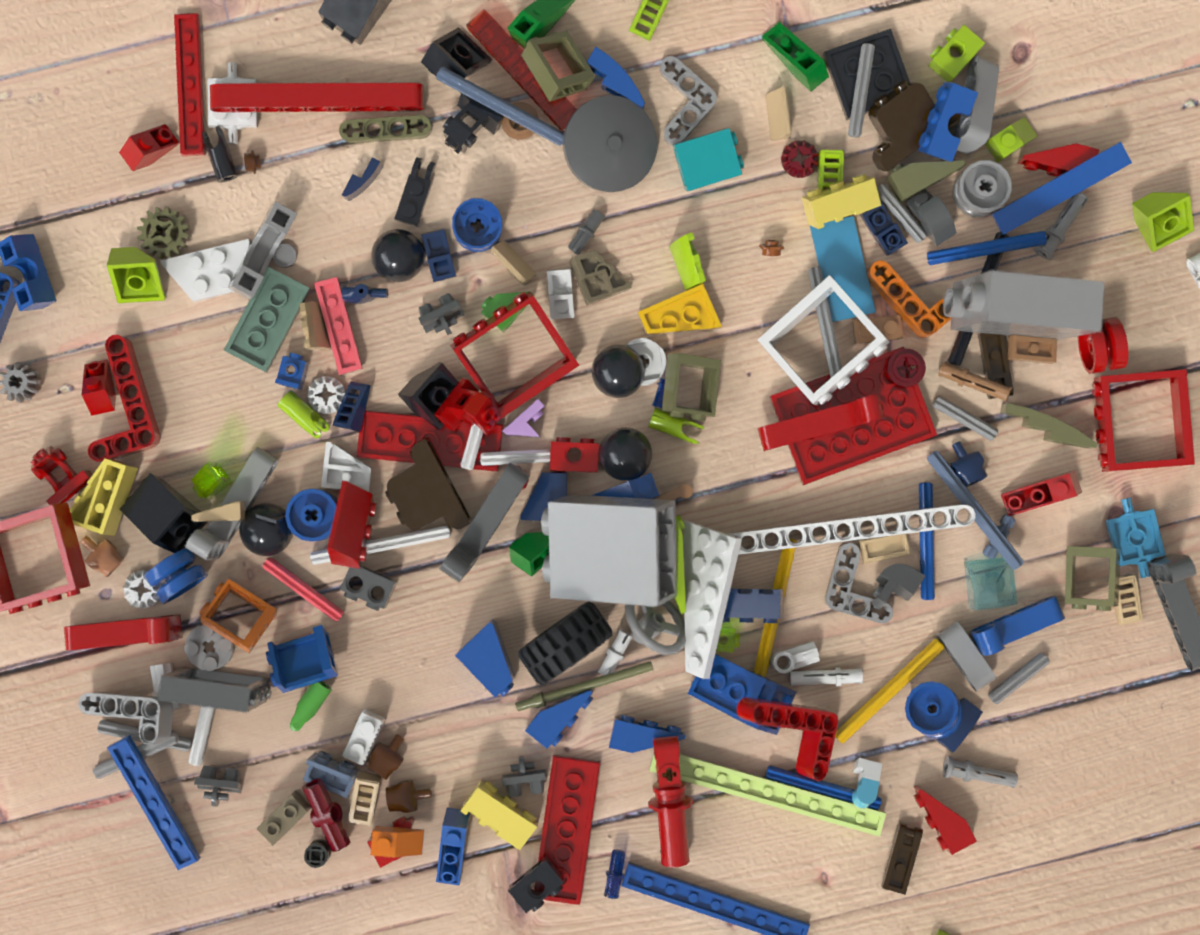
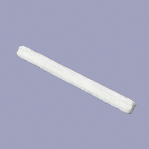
M445 525L366 541L365 547L368 548L367 554L449 538L451 537L449 526ZM327 549L310 553L313 565L331 562Z

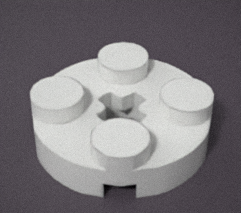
M638 338L630 341L626 346L634 349L640 356H644V359H649L641 386L655 383L662 376L666 367V356L663 349L657 343L647 338Z

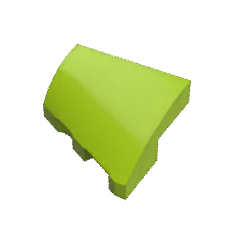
M692 232L680 237L669 246L685 291L704 284L706 281L699 254L692 243V240H694Z

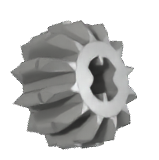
M16 362L14 367L12 365L6 366L8 373L0 372V375L4 377V380H0V385L4 386L0 392L3 395L8 394L7 400L13 401L16 399L18 403H23L24 398L32 400L31 392L36 394L39 392L38 389L34 388L35 385L41 384L40 380L34 379L39 373L35 370L31 371V365L26 364L23 366L22 363ZM18 378L22 379V382H20V384L22 385L20 387L16 385V383H19L17 381Z

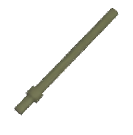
M649 661L545 694L543 692L532 695V698L516 702V709L519 712L532 707L540 708L554 700L654 670L653 665Z

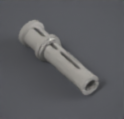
M1080 192L1072 196L1055 224L1046 229L1047 244L1034 247V251L1039 256L1047 260L1053 259L1054 251L1059 244L1065 241L1066 231L1088 201L1087 196Z
M947 756L944 760L943 777L945 778L952 776L962 778L965 782L974 779L1015 788L1017 785L1018 774L1015 772L977 766L970 760L963 762L953 760L950 756Z

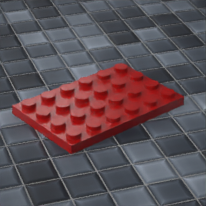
M904 346L884 353L879 357L871 358L866 369L860 373L856 371L850 377L851 381L844 388H837L831 393L832 398L823 405L819 404L816 406L812 404L798 386L770 396L777 419L781 422L850 403L874 394L879 395L885 418L788 445L802 485L937 436L918 383L910 387L898 386L890 379L888 374V360L898 350L905 349ZM905 360L904 365L897 368V370L904 371L907 377L908 371L912 370V367ZM830 374L809 381L806 384L815 393L831 379Z

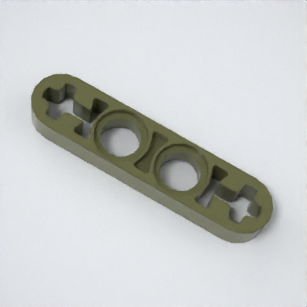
M424 115L353 119L344 121L339 127L340 136L347 143L427 138L432 132L431 122ZM420 121H423L424 125L427 126L421 133L417 128H412V134H408L407 122H410L411 127L419 126ZM397 122L404 125L403 132L398 135L391 132V126ZM371 124L380 126V133L377 136H370L367 130ZM360 125H363L365 136L361 137L360 132H354L352 137H349L344 131H347L349 126H352L354 130H361Z

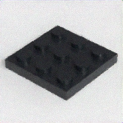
M891 29L824 51L823 53L846 120H849L851 117L861 46L864 43L875 46L865 114L869 113L870 108L875 104L874 101L884 94L888 95L894 91L893 87L903 80L910 82Z

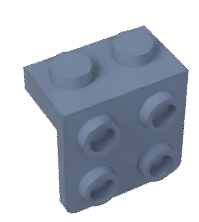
M323 751L313 753L306 761V764L309 766L303 781L310 782L313 779L321 778L328 791L348 798L359 770L354 768L355 765L349 761L341 760V762L333 760V756Z

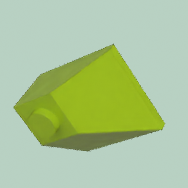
M1152 192L1132 203L1134 221L1152 252L1194 231L1191 198L1188 193Z
M136 247L111 248L107 269L118 303L165 301V293L154 258Z

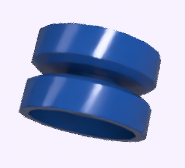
M318 489L303 490L293 496L287 505L285 514L287 526L293 535L301 540L311 542L328 539L338 502L337 498L328 491ZM313 511L318 512L316 514L318 516L317 520L312 518Z
M187 548L168 556L144 575L151 587L165 583L156 593L162 604H166L186 593L208 576L202 565H194L188 568L194 563L196 556Z
M932 681L921 683L912 689L906 699L905 712L908 721L913 728L927 737L935 739L948 737L956 732L962 723L964 714L962 702L951 689L942 683ZM934 706H936V707H937V711L932 714V713H931V712H933V709H932V708H933Z

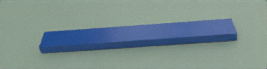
M628 862L621 883L622 887L764 935H807L810 927L808 922Z

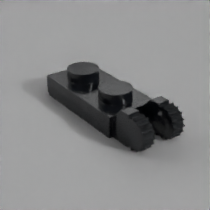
M416 157L411 174L408 176L394 218L396 221L415 227L419 225L432 186L431 180L436 167V163L430 162L426 170L425 179L417 177L422 166V158Z

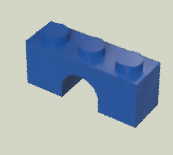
M944 82L937 91V101L934 109L928 115V125L926 131L919 139L920 147L918 151L944 161L952 162L961 139L950 134L948 121L956 113L970 116L978 92L955 83Z
M34 234L10 235L0 242V256L4 267L14 266L24 276V282L12 289L19 311L44 309L56 302L55 293Z

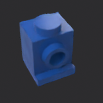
M290 353L289 357L283 356L275 383L302 390L309 365L308 362L303 361L304 356ZM294 366L295 372L289 374L288 367Z

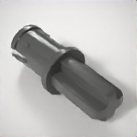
M593 209L583 225L578 226L579 231L569 243L568 248L573 253L580 254L590 238L595 237L594 232L605 219V216Z

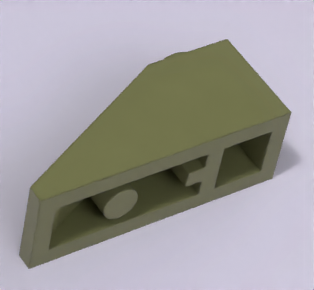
M964 160L910 163L906 166L901 163L890 170L891 174L886 180L895 196L902 203L959 171L966 163Z

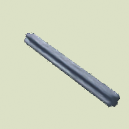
M441 67L436 75L438 81L558 146L563 144L564 132L447 68Z
M939 451L932 452L927 457V461L959 502L963 505H969L974 509V521L1013 570L1023 565L1024 560Z

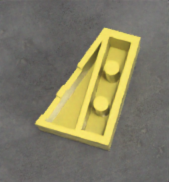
M861 174L852 177L853 181L844 184L843 181L830 184V188L821 191V188L807 191V196H803L801 199L808 225L820 229L824 227V223L833 220L839 222L844 220L843 217L852 214L858 215L881 206L875 178Z
M104 459L88 480V485L81 495H77L74 500L75 503L70 508L74 525L102 535L115 536L123 514L119 509L129 497L138 468L119 461Z
M481 780L464 802L461 812L465 815L470 812L479 819L478 823L483 827L487 825L496 832L497 836L521 850L538 826V822L535 821L537 817L526 809L523 812L516 807L518 803L508 795L505 797L497 792L498 788L491 782L486 781L484 783Z

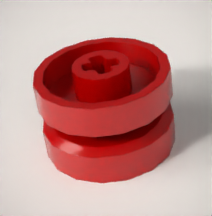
M1117 317L1102 319L1101 332L1077 336L1081 361L1089 374L1104 372L1106 367L1110 370H1116L1127 366L1129 357L1127 336L1120 319Z

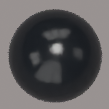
M392 229L382 233L376 239L372 247L371 259L375 270L384 279L392 282H405L414 278L420 272L424 264L425 253L422 243L413 233L403 229Z
M608 346L601 350L593 361L592 379L599 391L609 397L624 398L630 396L639 389L644 380L645 367L643 360L634 349L628 346Z
M617 428L609 432L600 444V464L603 470L614 479L621 481L636 479L642 476L651 464V444L643 433L634 428Z
M261 503L251 507L245 513V519L240 522L239 534L244 546L250 552L259 556H273L285 550L293 537V533L287 526L286 518L276 524L255 518V515L259 512L266 516L278 517L284 516L286 511L272 503Z

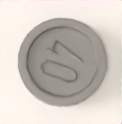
M280 244L273 255L274 262L283 268L292 266L297 259L296 250L289 244Z

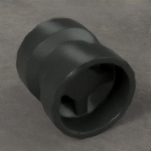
M315 840L305 850L304 860L310 867L319 868L330 858L332 850H330L325 840Z

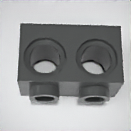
M360 565V569L349 567L339 590L345 592V597L357 601L358 598L367 602V607L379 611L380 608L385 609L398 582ZM355 576L360 577L363 581V586L359 590L354 589L351 585V581ZM376 586L382 587L385 591L382 599H377L373 595V589Z

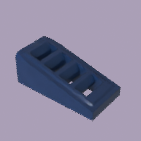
M350 381L334 418L333 426L361 432L371 385ZM356 390H361L359 395L355 394Z

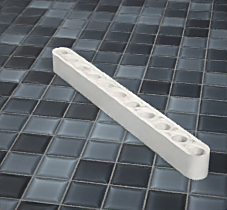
M958 504L727 534L740 539L746 535L752 536L754 545L751 548L745 549L740 545L739 554L964 527L974 522L975 511L969 505ZM962 508L968 511V518L964 522L959 521L957 518V513ZM938 511L944 514V521L940 525H936L933 522V515ZM914 514L918 515L921 520L920 525L916 528H912L909 525V518ZM890 517L894 518L897 522L896 528L892 531H888L884 526L886 519ZM869 520L873 525L872 531L868 534H864L860 529L862 522ZM842 523L847 524L849 527V533L844 537H840L836 532L838 525ZM818 526L823 527L825 530V536L820 540L814 539L812 535L814 528ZM794 529L799 530L802 535L801 540L797 543H792L788 538L790 531ZM770 532L775 533L778 537L777 543L773 546L767 545L764 541L765 536Z

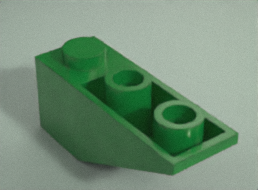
M536 0L524 8L508 26L507 29L513 41L525 49L526 43L530 39L545 37L575 0Z

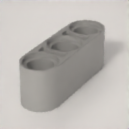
M957 621L937 634V638L944 645L945 650L976 692L996 678L988 663Z

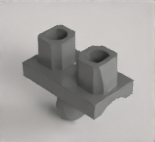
M447 293L439 299L442 307L433 310L430 303L419 307L420 317L418 319L426 333L432 330L438 333L445 329L447 335L452 334L450 327L458 323L456 319L465 315L458 300H454L451 294Z
M524 756L519 757V764L510 765L511 772L520 771V773L503 775L502 784L506 786L510 798L522 795L520 783L529 782L531 794L544 792L546 770L526 772V770L535 769L534 762L525 763Z
M203 766L200 777H195L194 785H197L198 789L213 790V792L205 791L204 798L211 799V805L218 807L220 800L228 801L229 794L221 793V791L241 793L242 786L239 783L238 769L225 768L223 780L215 779L216 767Z

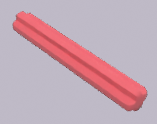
M273 558L266 559L262 566L266 571L336 622L343 616L344 611L295 574Z

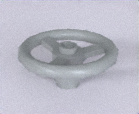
M670 600L663 603L662 606L670 613L675 624L665 622L664 617L660 613L653 611L652 606L641 605L644 615L641 619L637 620L635 605L625 604L626 619L631 628V635L636 642L644 644L652 651L663 655L677 654L684 648L686 643L685 622L679 610ZM661 632L677 636V640L673 645H663L653 639Z

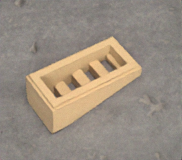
M235 501L192 515V520L198 522L244 521L245 501Z
M1135 574L1119 577V585L1128 584L1129 587L1119 589L1118 606L1114 607L1119 626L1143 621ZM1130 593L1131 597L1121 599V594ZM1132 602L1133 606L1122 608L1124 603ZM1134 611L1135 615L1123 617V613Z
M362 771L358 772L348 822L372 826L381 781L379 775ZM359 791L372 793V796L359 794ZM357 801L366 802V803H371V804H370V806H368V805H363V804H358ZM355 810L369 812V815L357 814Z

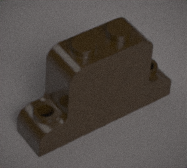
M906 80L897 83L893 87L894 91L888 95L884 94L874 101L875 104L869 110V119L882 139V143L876 147L872 155L873 162L878 170L887 172L920 147L919 139L926 131L928 115L935 107L933 100L921 83L907 82ZM954 114L948 121V127L960 119L961 115Z
M429 437L418 441L413 446L412 451H410L415 465L394 475L388 481L387 491H385L391 504L395 503L398 509L396 514L402 525L406 524L408 528L417 530L441 517L445 519L449 527L454 529H461L471 524L472 519Z

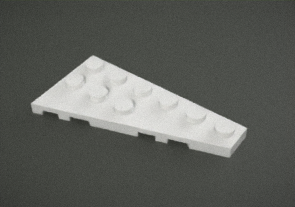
M683 520L685 527L683 530L686 600V613H684L686 637L685 669L686 672L697 677L709 679L742 539L691 521Z

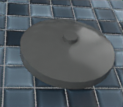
M600 96L582 104L570 117L563 135V152L569 169L581 183L601 192H618L635 186L649 173L656 158L657 136L651 119L636 103L620 96Z

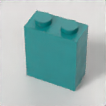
M723 128L672 144L686 191L742 175L741 169L744 168V163L741 155L736 153L735 146L738 145L734 131L731 132L730 128Z

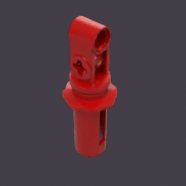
M678 736L653 738L657 782L652 786L655 797L651 798L648 802V807L658 812L661 864L666 867H681L690 862L685 810L690 808L694 802L692 797L685 794L687 789L686 782L682 781L680 777ZM667 768H671L669 774H665Z

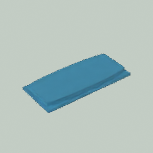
M854 216L843 218L844 220L839 222L833 220L824 223V227L820 229L810 226L823 281L830 275L865 315L876 313ZM835 292L827 297L832 322L857 317Z

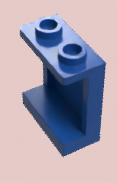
M323 625L313 627V634L279 645H275L272 641L267 643L269 651H266V658L273 669V672L270 673L273 686H277L282 693L338 676L329 633Z

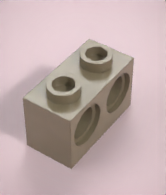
M295 790L256 829L273 846L311 809V806Z

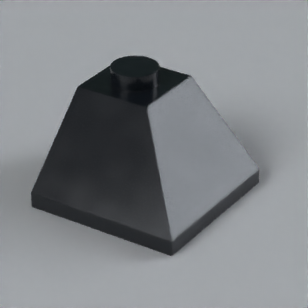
M458 27L433 41L421 63L435 76L441 67H445L466 78L491 63L493 59Z
M439 362L414 376L398 395L414 413L438 430H441L444 424L434 414L459 382L446 366ZM462 400V402L459 405L462 406L465 401Z

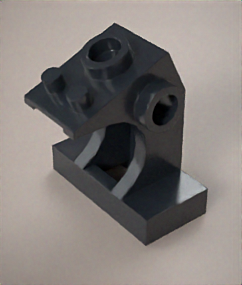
M461 93L457 106L462 110L454 118L450 116L443 125V133L446 139L445 144L453 148L457 154L460 151L465 154L467 147L471 148L478 137L475 134L481 128H486L494 135L500 129L504 117ZM467 116H471L477 121L472 127L463 122V119Z

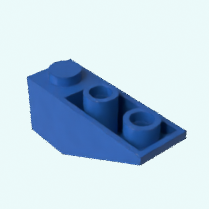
M590 689L577 693L541 709L526 727L525 731L545 748L548 749L551 744L555 747L563 737L561 731L565 726L570 728L578 718L576 715L581 707L586 709L593 700V697L590 696L593 690Z
M621 714L620 718L615 717L609 748L635 753L653 748V738L678 736V741L684 740L686 735L677 726L667 725L666 729L658 727L657 722L644 720V723L634 721L635 717Z
M446 808L442 825L436 882L460 885L470 812L465 815L461 812V809Z

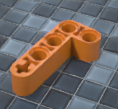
M882 260L876 261L868 268L867 276L869 283L898 315H901V319L918 337L928 338L952 319L951 317L941 315L939 312V306L943 305L944 299L928 308L887 262ZM881 269L883 273L878 277L875 276L874 273ZM890 278V281L888 283H886L885 285L882 284L884 281ZM891 285L898 287L899 296H893L890 293L889 287ZM906 303H911L914 305V314H910L906 311ZM922 321H927L930 323V332H926L922 329Z

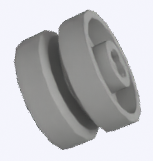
M980 160L971 164L956 178L953 186V199L956 206L964 214L973 218H984L996 212L1008 201L1012 191V181L1008 172L1000 164L991 160Z

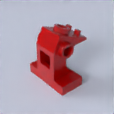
M465 378L460 380L434 414L449 430L454 431L463 420L470 426L474 424L478 426L485 435H488L493 430L494 425L501 417L491 402L492 397L484 391L479 392ZM464 400V404L462 406L459 405Z
M52 446L46 450L41 448L33 455V459L30 461L32 464L31 471L40 480L45 478L54 489L55 494L46 500L49 506L69 501L88 485L87 482L93 475L88 470H82L77 474L67 463L66 454L60 448L54 449ZM58 466L67 474L60 482L51 473Z

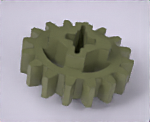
M165 206L162 212L159 207H155L154 214L147 211L148 218L140 219L144 225L137 227L142 232L141 235L137 236V239L145 241L141 247L145 250L149 249L148 254L153 256L157 252V257L163 259L164 254L168 258H172V252L180 255L181 251L179 248L181 246L187 248L184 240L190 239L191 236L186 234L185 231H188L190 226L183 224L187 219L184 216L179 217L180 212L174 210L171 213V209ZM160 218H171L172 220L163 222ZM162 229H166V231H165L166 236H165V237L162 236V234H163L162 231H161ZM166 244L168 247L159 248L156 245Z

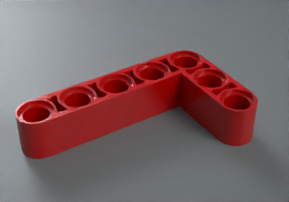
M120 335L108 337L105 342V349L130 430L92 442L88 446L87 451L89 457L96 462H102L104 459L116 460L154 448L160 443L161 439L133 345L128 338ZM118 341L123 342V349L120 352L115 351V344ZM129 363L130 372L127 375H123L122 366ZM135 385L138 392L135 397L131 398L129 396V389ZM142 408L145 415L142 420L138 421L136 411ZM146 431H150L152 434V438L148 443L143 441V434ZM126 438L129 441V446L123 451L120 447V442ZM101 445L106 448V453L102 458L97 453Z
M874 394L850 403L757 429L763 451H767L885 417L879 395Z
M181 614L65 626L66 651L147 642L149 644H159L183 638Z
M744 697L739 701L737 714L742 719L760 725L803 730L796 770L798 774L817 781H821L826 777L838 727V716L835 713L817 707Z

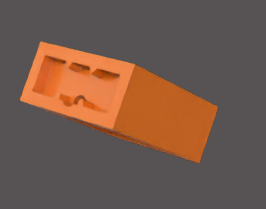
M228 578L225 584L221 582L214 591L215 598L212 602H206L199 613L202 615L200 620L202 624L250 654L277 615V609ZM230 592L263 612L244 640L212 620V617Z

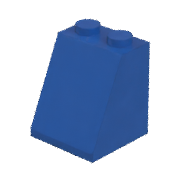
M492 619L455 656L496 698L499 694L503 697L513 688L514 683L512 681L515 675L497 623Z

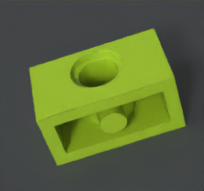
M965 25L959 30L954 28L945 38L948 43L943 48L939 45L930 55L933 60L928 66L946 82L951 83L985 44L983 40ZM950 49L958 50L960 57H953L950 54Z

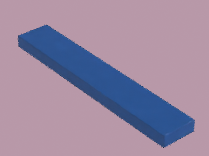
M1118 142L991 215L1002 235H1005L1132 162L1122 143Z
M128 735L110 744L107 747L108 751L177 870L199 861L201 858L132 737Z

